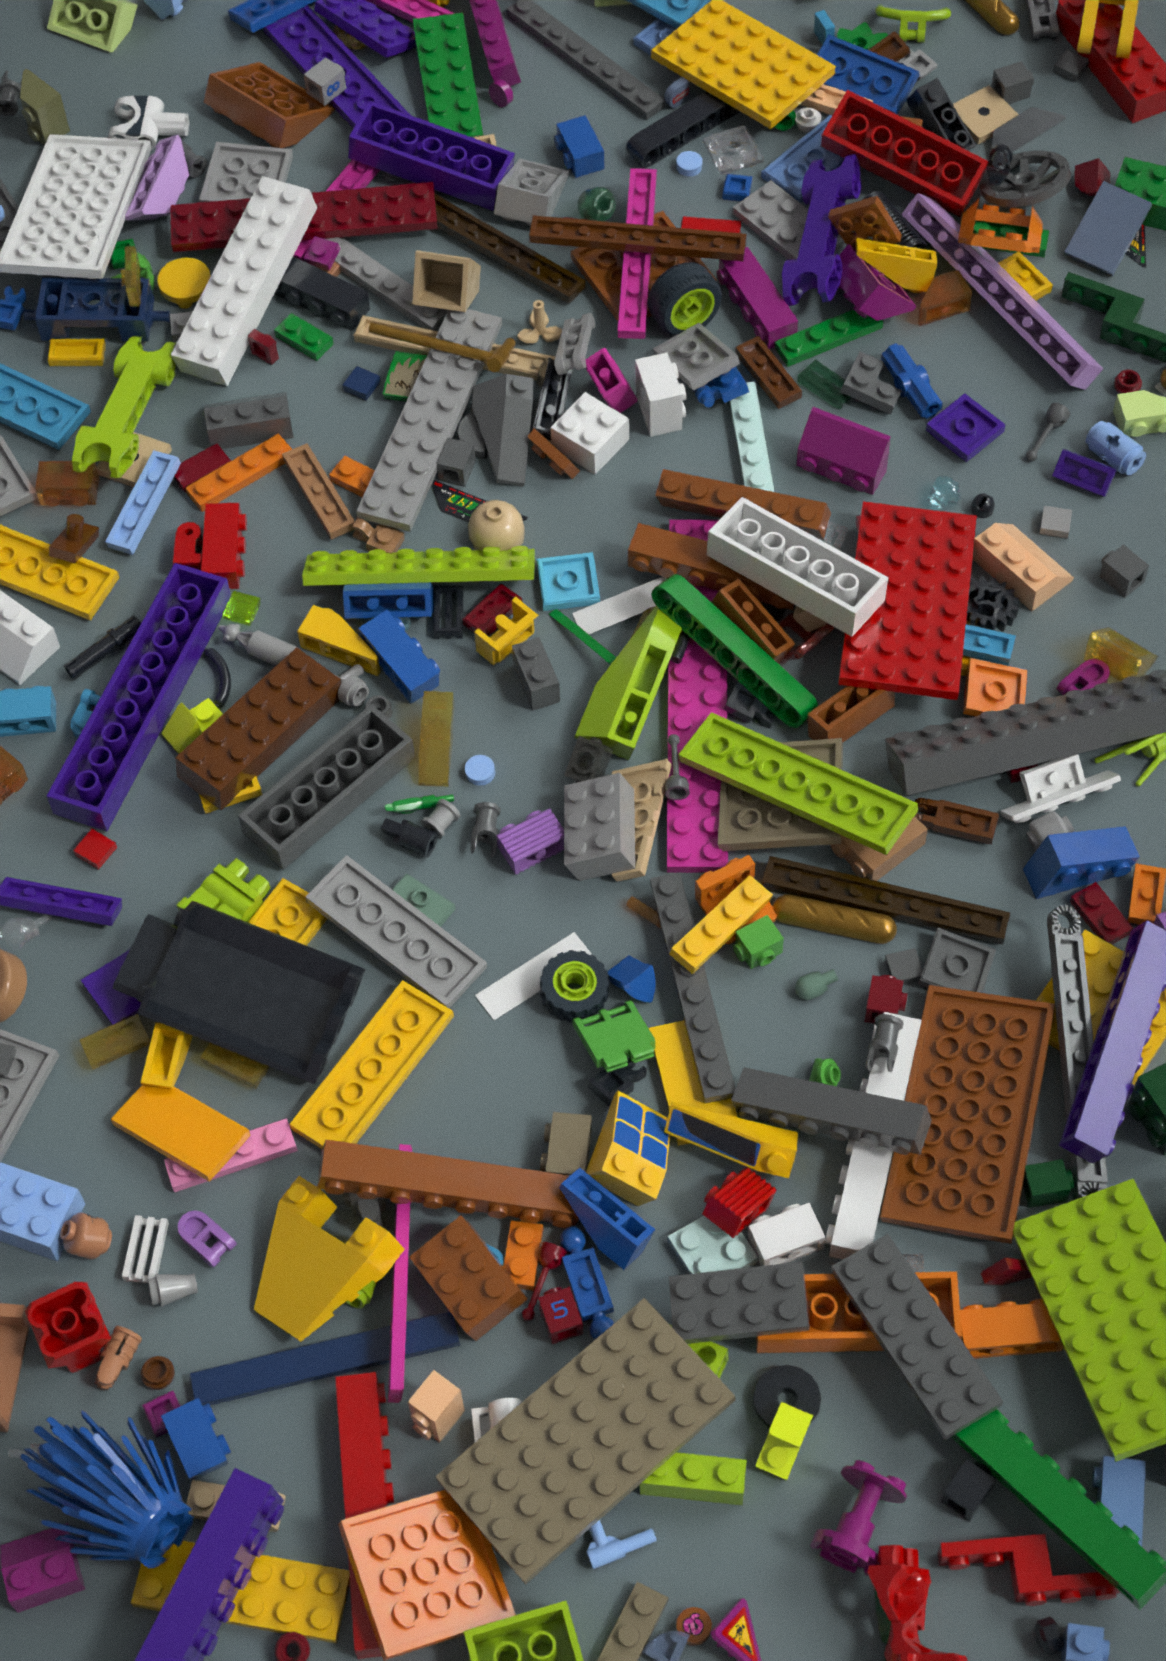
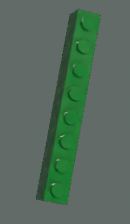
M999 1410L992 1411L951 1436L957 1444L977 1462L986 1466L991 1471L992 1476L1139 1610L1166 1583V1561L1153 1549L1147 1552L1139 1545V1537L1128 1526L1123 1525L1120 1528L1111 1519L1113 1514L1105 1505L1099 1501L1095 1504L1085 1496L1086 1490L1073 1477L1067 1480L1058 1472L1060 1470L1059 1465L1049 1455L1044 1454L1040 1456L1033 1449L1034 1443L1022 1431L1015 1433L1007 1426L1009 1421Z

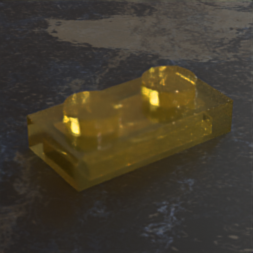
M213 1043L208 1045L200 1057L202 1063L254 1089H257L270 1068L268 1065Z

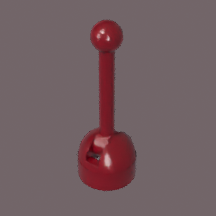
M542 1242L539 1249L538 1260L543 1269L529 1305L522 1311V1318L525 1321H531L535 1317L534 1307L548 1271L559 1267L563 1262L562 1257L566 1255L567 1251L553 1243Z

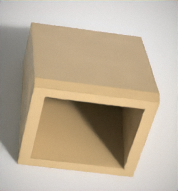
M417 250L415 252L412 305L466 312L479 292L481 266L471 258Z

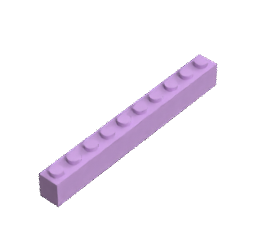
M917 193L903 211L902 216L1070 386L1086 390L1103 368L982 247L958 243L960 225L934 199Z

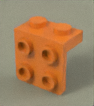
M750 855L741 859L734 858L725 867L714 872L708 871L695 881V899L705 915L709 914L749 875L755 878V863ZM768 902L743 927L766 915L770 917L772 922H775L777 914L771 903ZM735 935L732 936L725 944H731L735 942Z

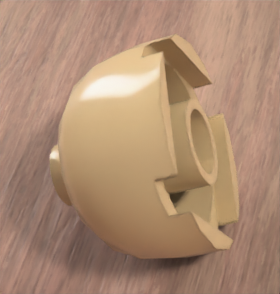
M491 500L479 505L471 514L468 535L475 550H483L485 547H499L500 551L523 544L525 528L521 514L513 505L506 501Z

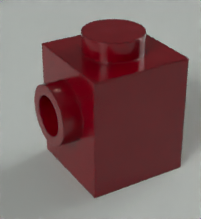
M872 975L864 1022L875 1024V1018L880 1014H884V1012L897 1015L898 1011L905 1012L908 993L902 992L904 980L896 979L891 975Z

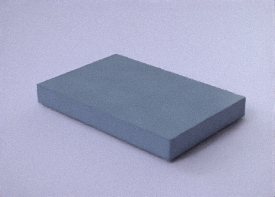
M1103 181L1069 242L1065 255L1113 276L1152 207V203Z

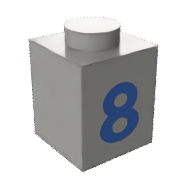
M326 57L304 74L307 94L323 105L329 103L346 89L344 69Z

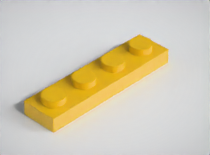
M749 875L671 948L669 955L691 974L695 973L735 935L737 930L741 929L771 900L773 894Z

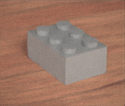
M621 773L564 785V865L579 881L635 869L634 788Z

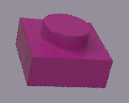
M315 236L304 256V260L312 266L330 271L341 248L336 242Z

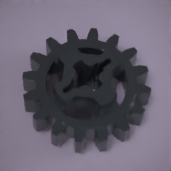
M984 576L980 577L979 582L970 579L966 620L969 621L968 625L994 631L995 628H998L1001 632L1005 631L1006 625L1012 626L1019 611V598L1013 597L1015 590H1006V582H1002L1000 585L996 584V578L994 577L990 582H987Z

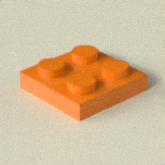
M970 658L967 664L963 714L979 716L985 711H1000L1008 709L1014 704L1025 705L1028 670Z

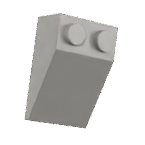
M519 159L498 184L494 214L502 216L507 221L519 220L527 222L529 226H531L533 215L552 217L569 176V171Z

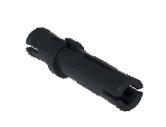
M132 615L120 626L106 631L107 635L102 637V639L63 665L66 672L73 680H76L117 649H123L125 643L135 636L141 625L140 620L135 615Z

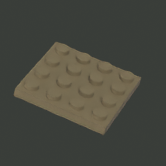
M842 738L780 742L843 770ZM721 781L718 847L722 851L841 844L840 834Z

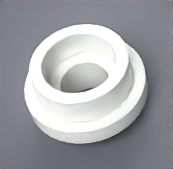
M803 108L796 113L795 122L801 131L810 132L821 123V114L816 109Z

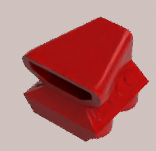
M73 1282L32 1301L25 1310L48 1369L66 1366L71 1373L78 1372L101 1360V1348L111 1340L96 1305L95 1297L91 1293L87 1282Z

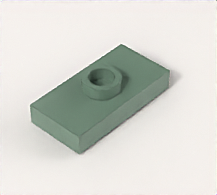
M407 873L393 889L394 892L440 927L456 910L454 903Z

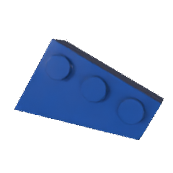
M1126 826L1047 835L1024 866L1023 871L1035 898L1039 899L1109 878L1124 876L1131 871L1132 866L1140 856Z

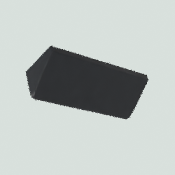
M548 358L540 365L533 395L530 433L535 428L547 440H551V426L563 415L573 370L570 369L567 374L558 375L555 368V360L552 358Z

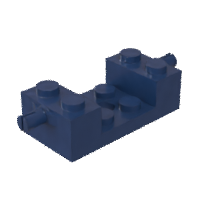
M42 278L37 310L25 309L24 320L36 321L42 341L69 339L70 327H118L121 341H128L132 336L142 337L141 342H148L150 328L153 323L170 322V311L153 310L154 296L149 278ZM91 300H99L95 305H88Z

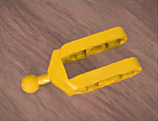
M1086 0L1077 52L1090 54L1098 4H1115L1124 6L1116 57L1129 59L1139 0Z

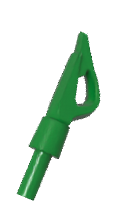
M432 794L402 799L386 804L385 810L400 814H411L421 809L436 808V804L440 799L454 802V796L450 794L435 797Z

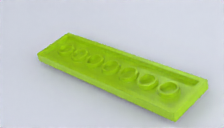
M514 546L509 550L500 551L499 547H485L483 550L459 547L454 551L429 548L421 552H414L413 549H400L393 553H386L385 550L375 549L369 551V553L345 550L340 552V554L315 551L307 555L302 574L303 586L534 580L535 549H528L527 546Z
M712 712L679 753L680 762L884 855L888 854L918 812V803Z

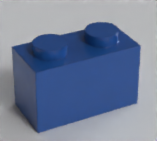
M586 115L556 124L555 146L558 151H562L565 166L567 169L571 168L575 178L605 169L604 149Z
M196 1398L161 1415L191 1482L229 1464L225 1455L231 1453V1450L224 1435L216 1436L211 1424L217 1422L209 1403L202 1405L200 1399Z

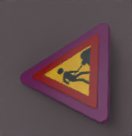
M742 1598L734 1604L713 1628L711 1636L717 1642V1647H723L728 1651V1657H735L738 1661H761L748 1604Z

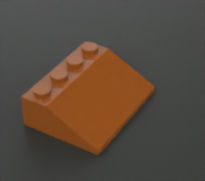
M261 62L209 74L204 103L212 107L216 113L227 116L234 124L243 126L251 131L252 135L261 137L269 142L270 146L275 148H285L297 144L335 111L331 104L323 105L307 94L306 89Z

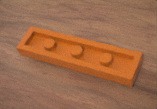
M278 433L185 488L186 493L200 511L203 512L205 511V504L219 503L285 464L282 454L292 450V448Z

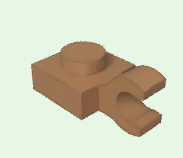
M357 518L352 526L355 529L353 537L367 542L366 548L368 551L382 549L386 553L397 552L405 539L404 532L382 524H378L376 528H373L367 521L361 518Z

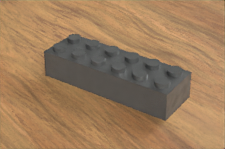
M371 704L238 815L243 834L284 870L415 759L412 738Z

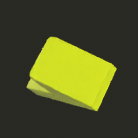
M209 698L191 710H188L181 702L162 731V736L180 754L223 713Z
M781 1402L755 1466L787 1480L813 1415Z

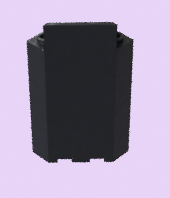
M192 900L185 909H179L174 924L150 914L146 916L115 979L112 989L134 997L137 1001L141 1002L138 1014L315 1084L324 1070L329 1052L333 1044L335 1045L343 1027L345 1016L349 1007L354 1002L366 969Z

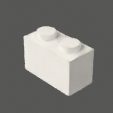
M810 1203L801 1206L800 1204L790 1205L782 1213L772 1217L769 1215L761 1216L755 1219L748 1228V1239L758 1256L760 1266L789 1263L824 1249L825 1235Z

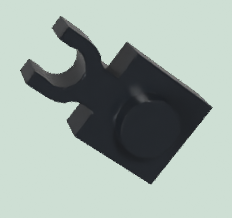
M738 682L723 709L747 723H750L754 717L759 720L761 725L769 729L774 720L768 718L766 714L776 717L773 712Z
M629 1058L627 1061L628 1066L608 1073L604 1069L591 1078L588 1088L610 1108L615 1092L620 1091L629 1095L634 1090L633 1082H638L646 1077L647 1068L645 1066L639 1070H632L636 1063L633 1064Z

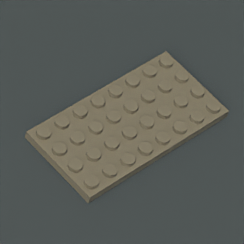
M643 1298L435 1477L526 1585L730 1406L736 1398L654 1307Z

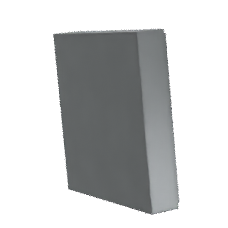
M937 928L918 985L926 988L929 985L983 993L996 949Z

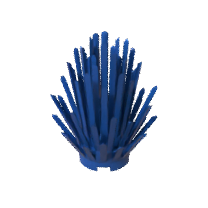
M81 1411V1416L89 1424L94 1435L85 1427H80L79 1429L74 1425L73 1429L68 1425L63 1427L53 1417H48L46 1420L50 1424V1429L53 1434L63 1441L61 1442L41 1426H36L34 1432L48 1443L39 1445L40 1455L31 1448L24 1449L25 1452L31 1457L26 1454H21L20 1457L28 1463L27 1467L31 1471L38 1474V1477L62 1492L53 1487L48 1489L46 1487H38L40 1492L32 1488L25 1491L61 1509L64 1514L87 1522L89 1525L113 1535L109 1536L47 1519L42 1520L41 1524L44 1526L85 1536L83 1538L72 1535H59L54 1540L99 1547H74L70 1550L74 1554L93 1555L90 1560H138L148 1568H155L164 1563L167 1559L162 1555L173 1543L178 1547L182 1544L191 1528L194 1517L189 1514L192 1508L182 1501L169 1449L165 1453L164 1460L167 1471L166 1475L154 1442L152 1440L147 1441L146 1437L140 1436L130 1417H128L127 1424L153 1475L126 1436L123 1435L121 1437L122 1442L137 1466L101 1426L99 1427L85 1411Z

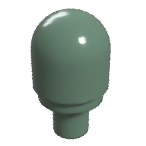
M834 969L823 974L819 971L808 973L797 980L795 984L796 994L803 1000H812L828 991L827 985L838 981V977Z

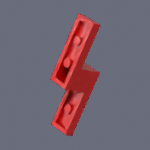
M1045 1534L940 1543L937 1552L939 1566L949 1565L951 1570L966 1569L970 1567V1563L981 1562L986 1567H996L1005 1564V1560H1009L1015 1602L1025 1601L1026 1606H1039L1047 1603L1046 1599L1060 1598L1061 1603H1073L1082 1600L1081 1596L1095 1595L1097 1600H1108L1117 1597L1116 1593H1120L1098 1572L1052 1576Z

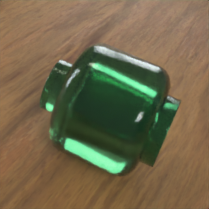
M604 187L589 188L579 196L577 202L578 211L583 219L606 221L615 212L616 200L611 191Z

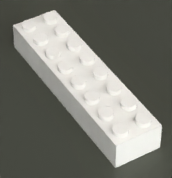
M264 176L261 177L171 353L180 372L228 386L249 345L248 335L254 329H257L317 209L310 189Z

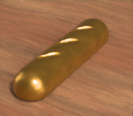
M965 0L1000 34L1011 35L1018 30L1020 25L1019 18L1001 0Z
M782 895L773 903L777 920L788 925L878 944L892 941L897 933L895 921L885 914L794 895Z

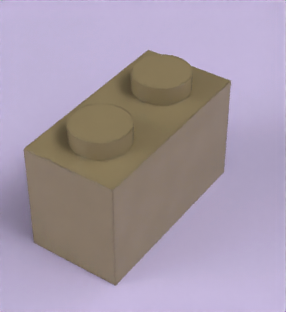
M553 1112L552 1123H546L544 1142H548L549 1147L548 1153H542L540 1171L572 1175L577 1169L581 1168L586 1172L592 1134L591 1115Z

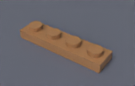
M308 443L283 453V461L330 539L332 540L354 530L352 526L355 520Z

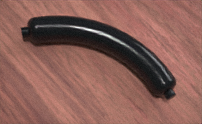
M205 648L206 658L214 664L219 674L220 686L214 700L215 706L219 709V707L225 706L229 698L231 674L223 657L214 648Z

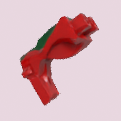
M880 1545L879 1565H869L867 1573L874 1585L880 1638L885 1645L884 1661H968L965 1655L932 1650L923 1646L919 1641L918 1631H924L926 1603L931 1578L928 1569L919 1568L918 1549L903 1548L901 1545Z

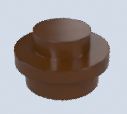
M155 1356L148 1359L141 1368L143 1383L153 1390L166 1388L171 1384L175 1376L172 1362L163 1356Z

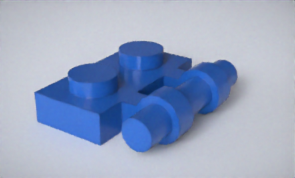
M735 366L729 372L719 375L705 386L693 391L696 392V397L700 403L706 407H711L714 401L719 398L726 403L748 393L749 389Z

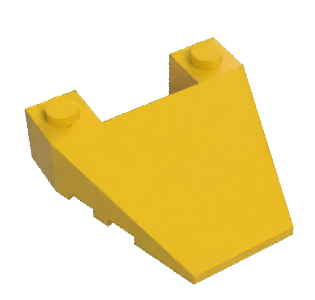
M298 1176L278 1202L253 1310L301 1342L334 1316L333 1311L347 1300L351 1303L359 1297L358 1291L372 1280L378 1282L383 1278L405 1249L388 1230L365 1217L346 1244L321 1229L337 1206L321 1189Z

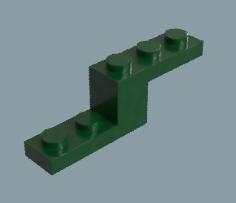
M1068 272L1064 279L1061 297L1106 313L1102 323L1100 339L1166 363V334L1137 324L1141 318L1145 299Z

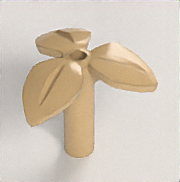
M541 300L534 301L529 319L533 329L521 330L517 338L525 343H536L539 336H542L546 342L559 339L562 329L556 326L547 328L549 319L544 310V303Z

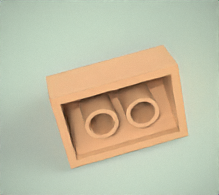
M994 523L974 539L972 559L988 574L996 578V581L1000 584L1006 582L1005 589H1014V597L1019 598V601L1031 612L1073 581L1074 577L1013 524Z

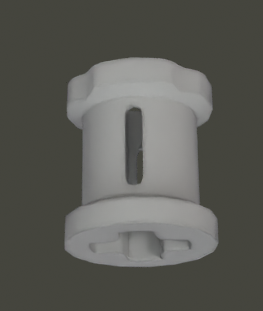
M440 799L437 803V808L429 817L422 819L421 825L423 828L429 829V831L437 832L438 839H441L445 835L444 830L452 821H457L461 816L453 804L447 800Z

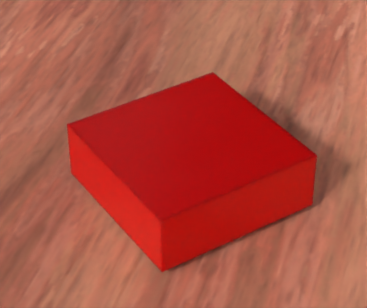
M91 829L73 851L75 856L99 870L117 849L116 842Z

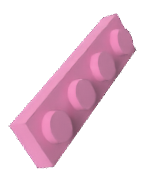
M287 1118L250 1130L251 1136L213 1179L298 1151ZM169 1158L164 1159L174 1193L207 1182V1180Z

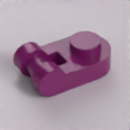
M1089 659L1067 675L1058 684L1056 690L1062 695H1066L1069 691L1079 690L1075 687L1078 682L1084 686L1080 691L1094 688L1097 684L1107 683L1110 674L1109 667L1101 660Z

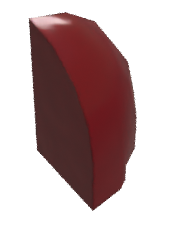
M1100 158L1075 165V185L1083 194L1095 197L1103 181L1110 184L1111 172Z

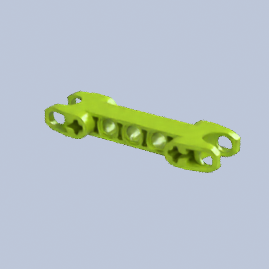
M132 336L120 348L114 362V376L119 378L96 426L83 425L79 429L72 456L73 471L83 472L92 463L106 461L109 462L110 477L120 478L133 464L139 449V437L137 434H133L156 385L170 386L175 377L176 363L171 353L177 344L176 342H166L161 349L156 351H144L141 344L142 337Z

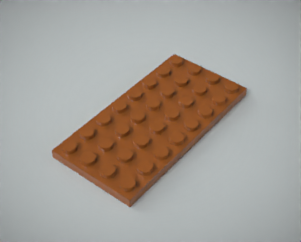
M929 985L905 1101L926 1105L932 1121L920 1155L914 1153L902 1155L894 1152L880 1216L881 1222L1012 1244L1013 1230L1018 1214L1025 1166L1027 1165L1054 1019V1003Z

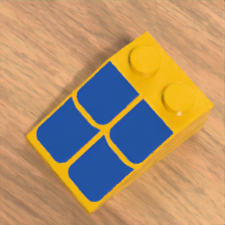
M620 1091L615 1092L586 1173L608 1191L636 1206L656 1200L667 1171L670 1135L664 1133L667 1117Z

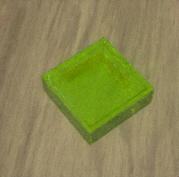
M233 591L223 611L224 619L251 626L261 605L260 597Z

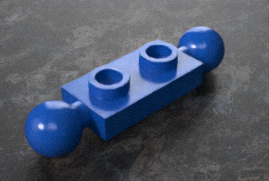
M568 1227L560 1236L562 1248L571 1253L562 1257L563 1265L582 1322L593 1319L590 1325V1335L595 1340L614 1324L612 1319L605 1316L614 1312V1307L594 1248L583 1250L586 1244L584 1232L578 1227Z

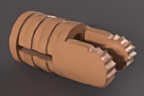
M122 1326L114 1327L113 1333L110 1335L111 1340L106 1343L104 1351L100 1355L103 1361L95 1379V1385L100 1390L105 1391L112 1388L121 1370H127L134 1353L138 1349V1345L142 1341V1338L137 1333ZM125 1340V1343H124V1345H123V1347H122V1349H121L119 1355L117 1356V1352H118V1350L120 1349V1347H121L123 1341Z

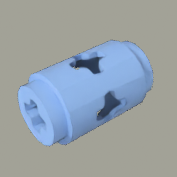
M1100 421L1096 423L1086 436L1085 441L1089 445V450L1102 460L1108 462L1111 467L1117 469L1121 474H1134L1145 461L1146 453L1143 451V447L1110 422Z

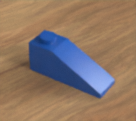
M581 1168L577 1169L561 1183L560 1190L598 1249L625 1270L643 1253L655 1229Z

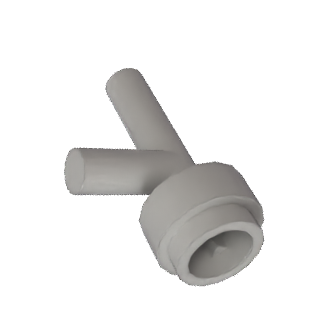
M356 664L341 676H337L341 679L338 698L348 706L362 705L369 693L365 681L358 678L364 673L361 665Z

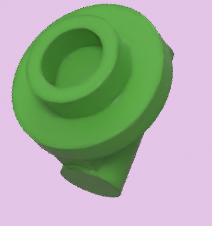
M816 1058L809 1081L837 1087L841 1078V1072L836 1062L830 1058Z

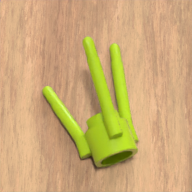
M1166 732L1137 739L1095 758L1094 762L1100 763L1122 753L1130 755L1141 749L1146 757H1154L1155 759L1136 781V786L1139 787L1156 767L1166 759Z

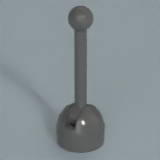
M1052 403L1046 412L1048 425L1034 448L1027 452L1026 458L1029 461L1037 459V452L1052 428L1063 426L1070 417V411L1064 405Z
M676 734L668 737V743L672 749L673 775L666 781L665 795L671 800H683L689 796L690 792L687 779L679 775L677 745L680 742V738Z

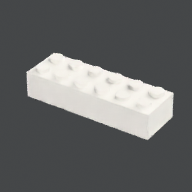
M743 497L708 531L707 555L850 636H853L885 601L888 584L887 576Z

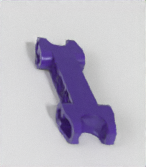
M856 154L846 156L842 165L832 171H826L822 164V159H815L811 162L804 175L802 198L805 205H809L798 258L786 260L782 269L783 298L788 306L798 304L802 294L813 288L818 289L822 302H830L840 285L843 272L842 261L838 254H834L839 233L828 218L831 209L844 206L846 200L859 197L861 190L860 163Z

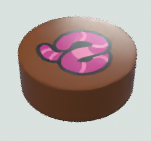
M690 1607L680 1613L676 1628L677 1631L690 1635L687 1642L688 1645L697 1646L706 1642L710 1637L712 1622L705 1610L698 1607Z

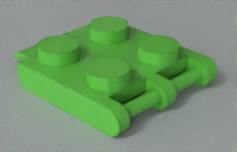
M632 1000L625 1001L623 1006L608 1011L605 1008L598 1011V1014L584 1019L579 1017L572 1019L573 1026L597 1068L604 1067L607 1073L628 1066L627 1058H630L634 1064L654 1057L653 1052L656 1049L655 1039ZM627 1011V1013H624V1014H621V1015H618V1016H615V1017H612V1018L610 1017V1016H613V1015H616V1014H619V1013H622V1012ZM601 1020L600 1022H597V1023H594V1024H591V1025H588V1026H584V1025H586V1024H589V1023H592V1022Z

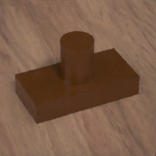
M68 515L66 528L49 546V556L75 564L99 537V527L84 523V518L81 515Z

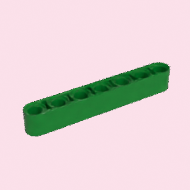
M673 574L652 590L651 596L654 604L787 726L798 728L808 720V713L818 707L816 698L684 577Z

